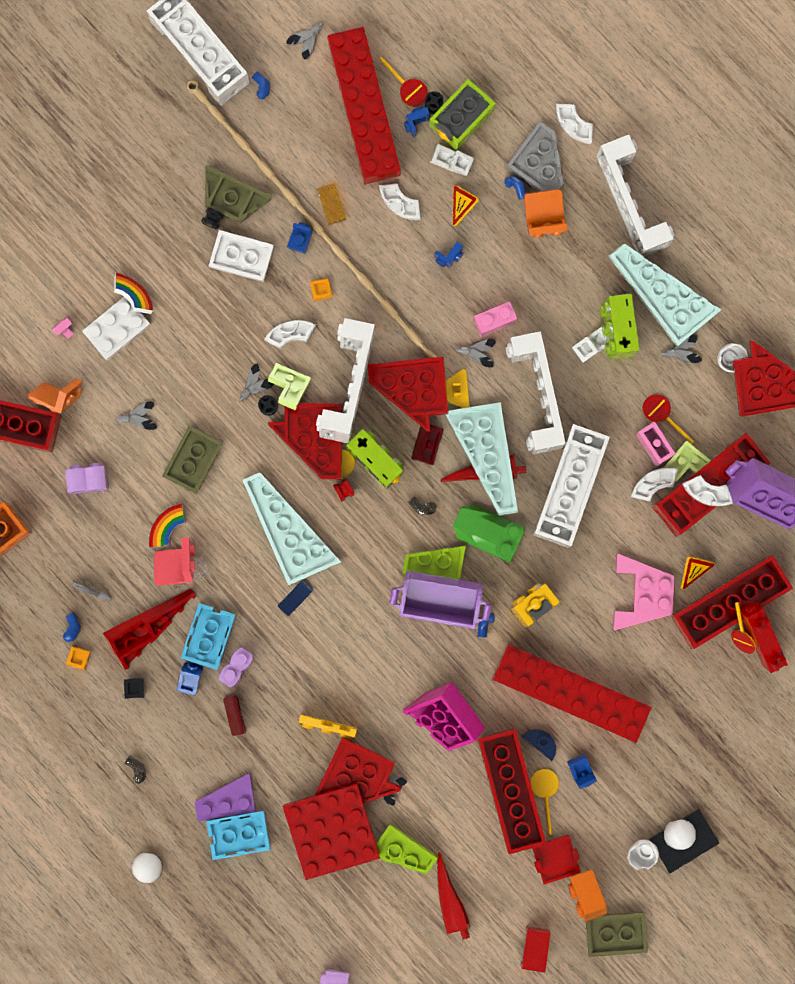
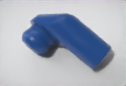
M257 71L252 76V79L259 85V91L256 93L257 97L263 100L270 94V83Z
M514 175L505 178L504 183L506 187L510 188L513 186L519 200L524 199L526 190L523 182Z
M491 612L489 621L484 620L478 623L477 637L487 638L488 622L493 623L495 621L494 613Z
M71 613L66 616L69 623L67 631L63 634V639L66 642L74 641L81 630L75 613Z

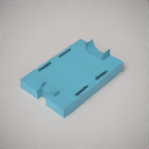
M199 603L181 659L218 670L236 615L223 610L219 614L213 612V607Z
M264 810L206 821L208 836H213L214 842L210 844L212 860L271 850Z

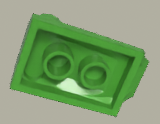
M475 504L462 506L453 525L457 539L508 563L511 562L526 529L518 523H514Z

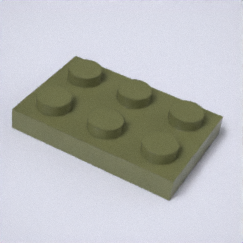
M188 426L162 477L197 494L223 443Z
M644 912L606 914L586 922L589 957L648 953Z

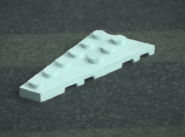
M622 244L609 255V258L676 346H679L721 311L720 308L708 302L704 297L699 296L669 273L661 270L660 267L645 259L644 256L628 245Z
M501 402L449 410V414H445L498 515L518 513Z
M260 472L243 479V483L288 585L341 563Z

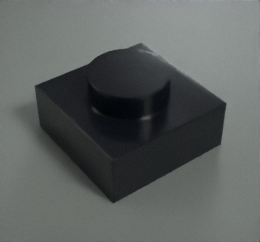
M144 678L124 679L125 699L145 697Z

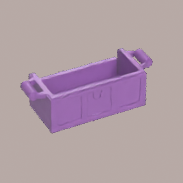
M754 458L749 462L736 460L726 470V473L731 477L727 482V486L734 504L789 530L795 526V478Z
M406 571L404 586L391 589L389 601L390 604L400 609L399 616L472 629H476L477 622L489 621L492 608L491 604L481 599L482 583ZM399 590L403 591L401 604H397ZM480 604L484 605L482 618L478 617Z

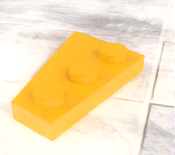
M303 714L299 718V723H302L304 728L313 729L317 727L321 728V732L328 734L336 732L340 733L341 737L349 739L356 736V727Z

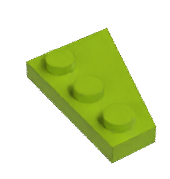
M466 546L406 554L402 574H406V571L460 580Z
M391 823L376 842L381 856L380 859L424 874L429 872L438 859L437 855Z

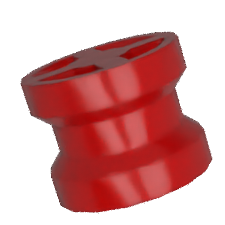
M347 478L342 483L333 485L341 502L346 497L355 495Z

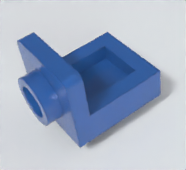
M422 107L412 110V113L406 115L404 126L407 133L411 132L412 137L416 136L414 125L429 120L430 113L427 107L423 109Z
M456 242L447 256L436 251L434 254L435 261L442 267L447 266L450 268L454 261L458 262L463 256V245Z
M585 754L567 761L579 789L589 787L597 782Z

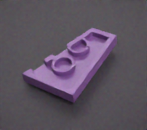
M250 773L195 801L197 821L256 812Z

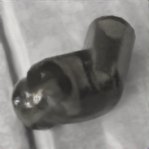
M415 496L408 501L409 505L419 515H431L435 513L437 508L434 502L420 503Z
M129 755L124 764L133 769V781L141 784L146 778L145 765Z

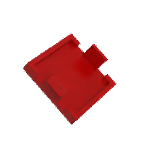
M569 834L546 841L547 845L532 848L536 859L534 864L537 873L541 875L544 885L581 873L577 862L580 860L577 848L574 849Z

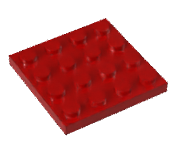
M358 783L283 804L282 807L305 880L381 858Z

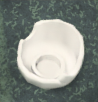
M734 343L723 346L717 356L719 367L726 372L734 373L732 360L748 357L747 350L743 346Z
M676 820L667 824L664 830V839L668 846L677 850H684L693 845L696 840V830L689 821Z
M638 840L631 845L627 858L629 864L636 870L641 868L650 869L658 862L659 852L657 846L649 840Z
M140 853L132 862V874L142 883H152L161 875V860L154 854Z

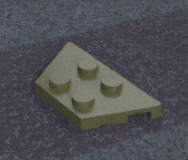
M207 165L205 166L206 208H213L224 214V217L240 224L271 201V195Z

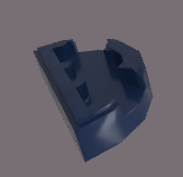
M534 729L522 735L524 739L543 755L553 761L556 755V745L550 734L543 730Z

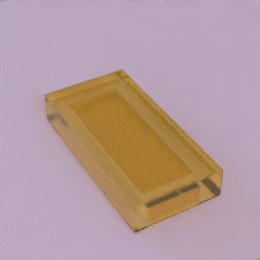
M335 183L318 188L317 191L328 225L345 221L346 216Z

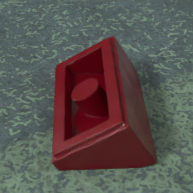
M431 425V432H427L420 426L411 459L434 465L444 429Z
M238 696L224 698L223 702L232 736L246 733Z

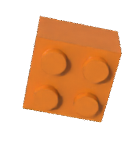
M6 502L0 504V557L32 534L9 503Z
M593 870L570 877L571 884H568V889L572 900L575 898L577 900L575 905L579 918L583 917L584 921L587 922L606 915L607 906Z

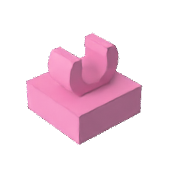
M67 316L52 327L56 335L62 332L67 339L74 335L68 328L72 322Z

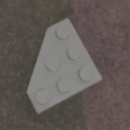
M539 121L506 166V168L538 191L561 189L564 184L555 131Z

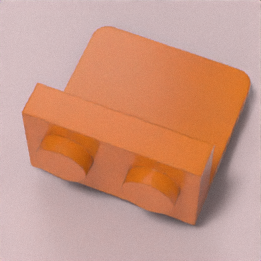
M560 189L531 192L524 195L527 231L530 236L539 238L548 233L560 235L564 231H568L567 223L564 219L563 197Z
M76 378L63 389H58L48 383H42L28 394V399L32 400L35 404L49 408L52 412L61 414L80 398L83 391L81 389L83 381Z

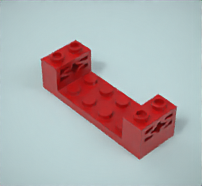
M745 433L685 482L701 475L705 482L710 485L723 486L727 485V482L731 479L726 470L736 460L749 462L754 458L766 465L771 464V462L749 435ZM681 484L652 506V509L673 535L677 537L717 506H709L698 502L687 493Z

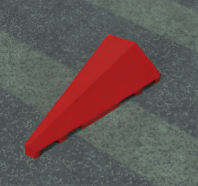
M191 589L102 633L125 670L130 667L129 663L136 656L138 658L141 656V651L149 642L152 644L172 623L171 619L178 612L181 613L184 610L183 606L191 598L195 599L196 595Z

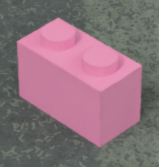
M509 301L474 316L473 321L480 337L515 324L517 317Z
M655 422L635 434L655 466L675 455L674 450Z

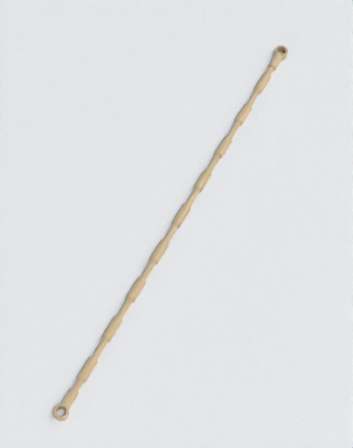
M194 80L187 83L188 91L195 94L209 108L208 110L218 122L227 128L233 135V139L245 152L249 153L269 179H272L280 188L287 200L307 219L306 221L317 234L326 240L340 260L346 263L357 275L356 278L380 301L381 306L403 327L406 334L417 347H420L425 352L424 355L427 358L436 357L430 349H427L423 344L424 342L413 329L409 328L398 316L399 314L390 303L384 300L373 288L374 285L362 272H359L350 262L349 257L327 236L324 229L313 216H310L304 210L290 190L281 184L263 160L261 161L250 149L251 146L239 133H236L227 123L226 118L208 101V98L199 89L198 83ZM196 85V88L190 89V86Z

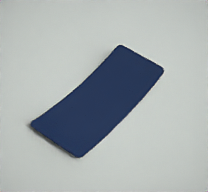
M302 580L278 607L289 616L309 596L313 589Z

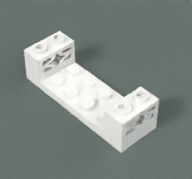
M159 0L147 10L151 23L162 36L164 34L187 60L206 83L209 93L220 106L250 84L247 72L187 0Z
M626 135L601 145L596 157L636 252L646 257L668 248L673 240L674 232L672 227L668 226L666 222L646 230L644 229L646 227L644 219L639 217L637 213L638 205L629 194L631 193L628 182H624L622 177L624 173L621 166L631 163L637 152L635 140H631L630 135Z
M344 318L343 324H339L337 341H340V348L357 351L356 363L358 365L353 366V383L349 384L347 393L349 401H345L344 413L323 409L322 415H318L316 426L321 438L344 443L350 442L374 339L375 324Z
M541 331L511 337L506 347L507 358H511L512 363L534 359L532 361L533 370L538 373L536 384L538 390L542 391V398H540L541 407L546 409V416H544L545 425L550 427L531 431L526 439L527 449L532 451V455L562 449L566 443Z
M575 424L570 427L560 462L542 513L538 517L533 536L567 548L572 546L607 447L609 436Z

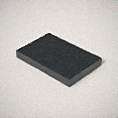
M699 809L681 819L689 821L696 830V840L691 847L677 850L668 846L664 839V830L649 838V841L657 846L659 857L670 874L720 844Z

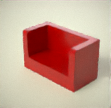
M526 926V940L523 961L520 965L521 969L545 973L551 932L548 929Z

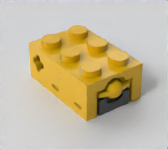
M535 584L526 591L528 593L526 597L522 595L511 603L513 607L510 610L523 627H529L559 603L546 584Z

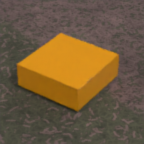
M329 278L310 282L314 301L332 298Z
M71 646L66 665L85 670L91 651Z

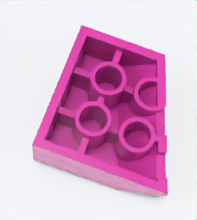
M452 682L424 693L402 711L404 714H410L417 720L415 723L419 727L424 726L429 730L431 737L447 751L475 742L485 729L483 723Z

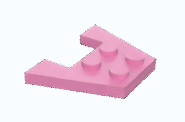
M617 554L616 573L635 574L633 612L614 611L613 630L672 615L674 576Z

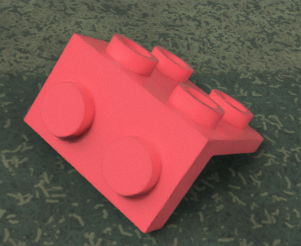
M189 537L181 538L182 549L163 550L154 553L155 585L162 586L193 582V573L196 572L193 556L196 555L195 545H191Z

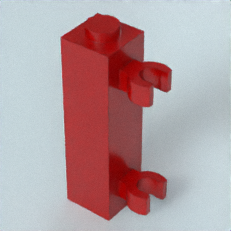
M756 601L747 604L740 610L741 617L749 635L756 644V652L762 666L770 673L779 671L783 666H788L764 608Z

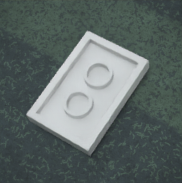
M219 230L209 268L264 282L274 245Z
M123 297L82 332L108 361L151 326V324L141 312L133 311L128 299Z

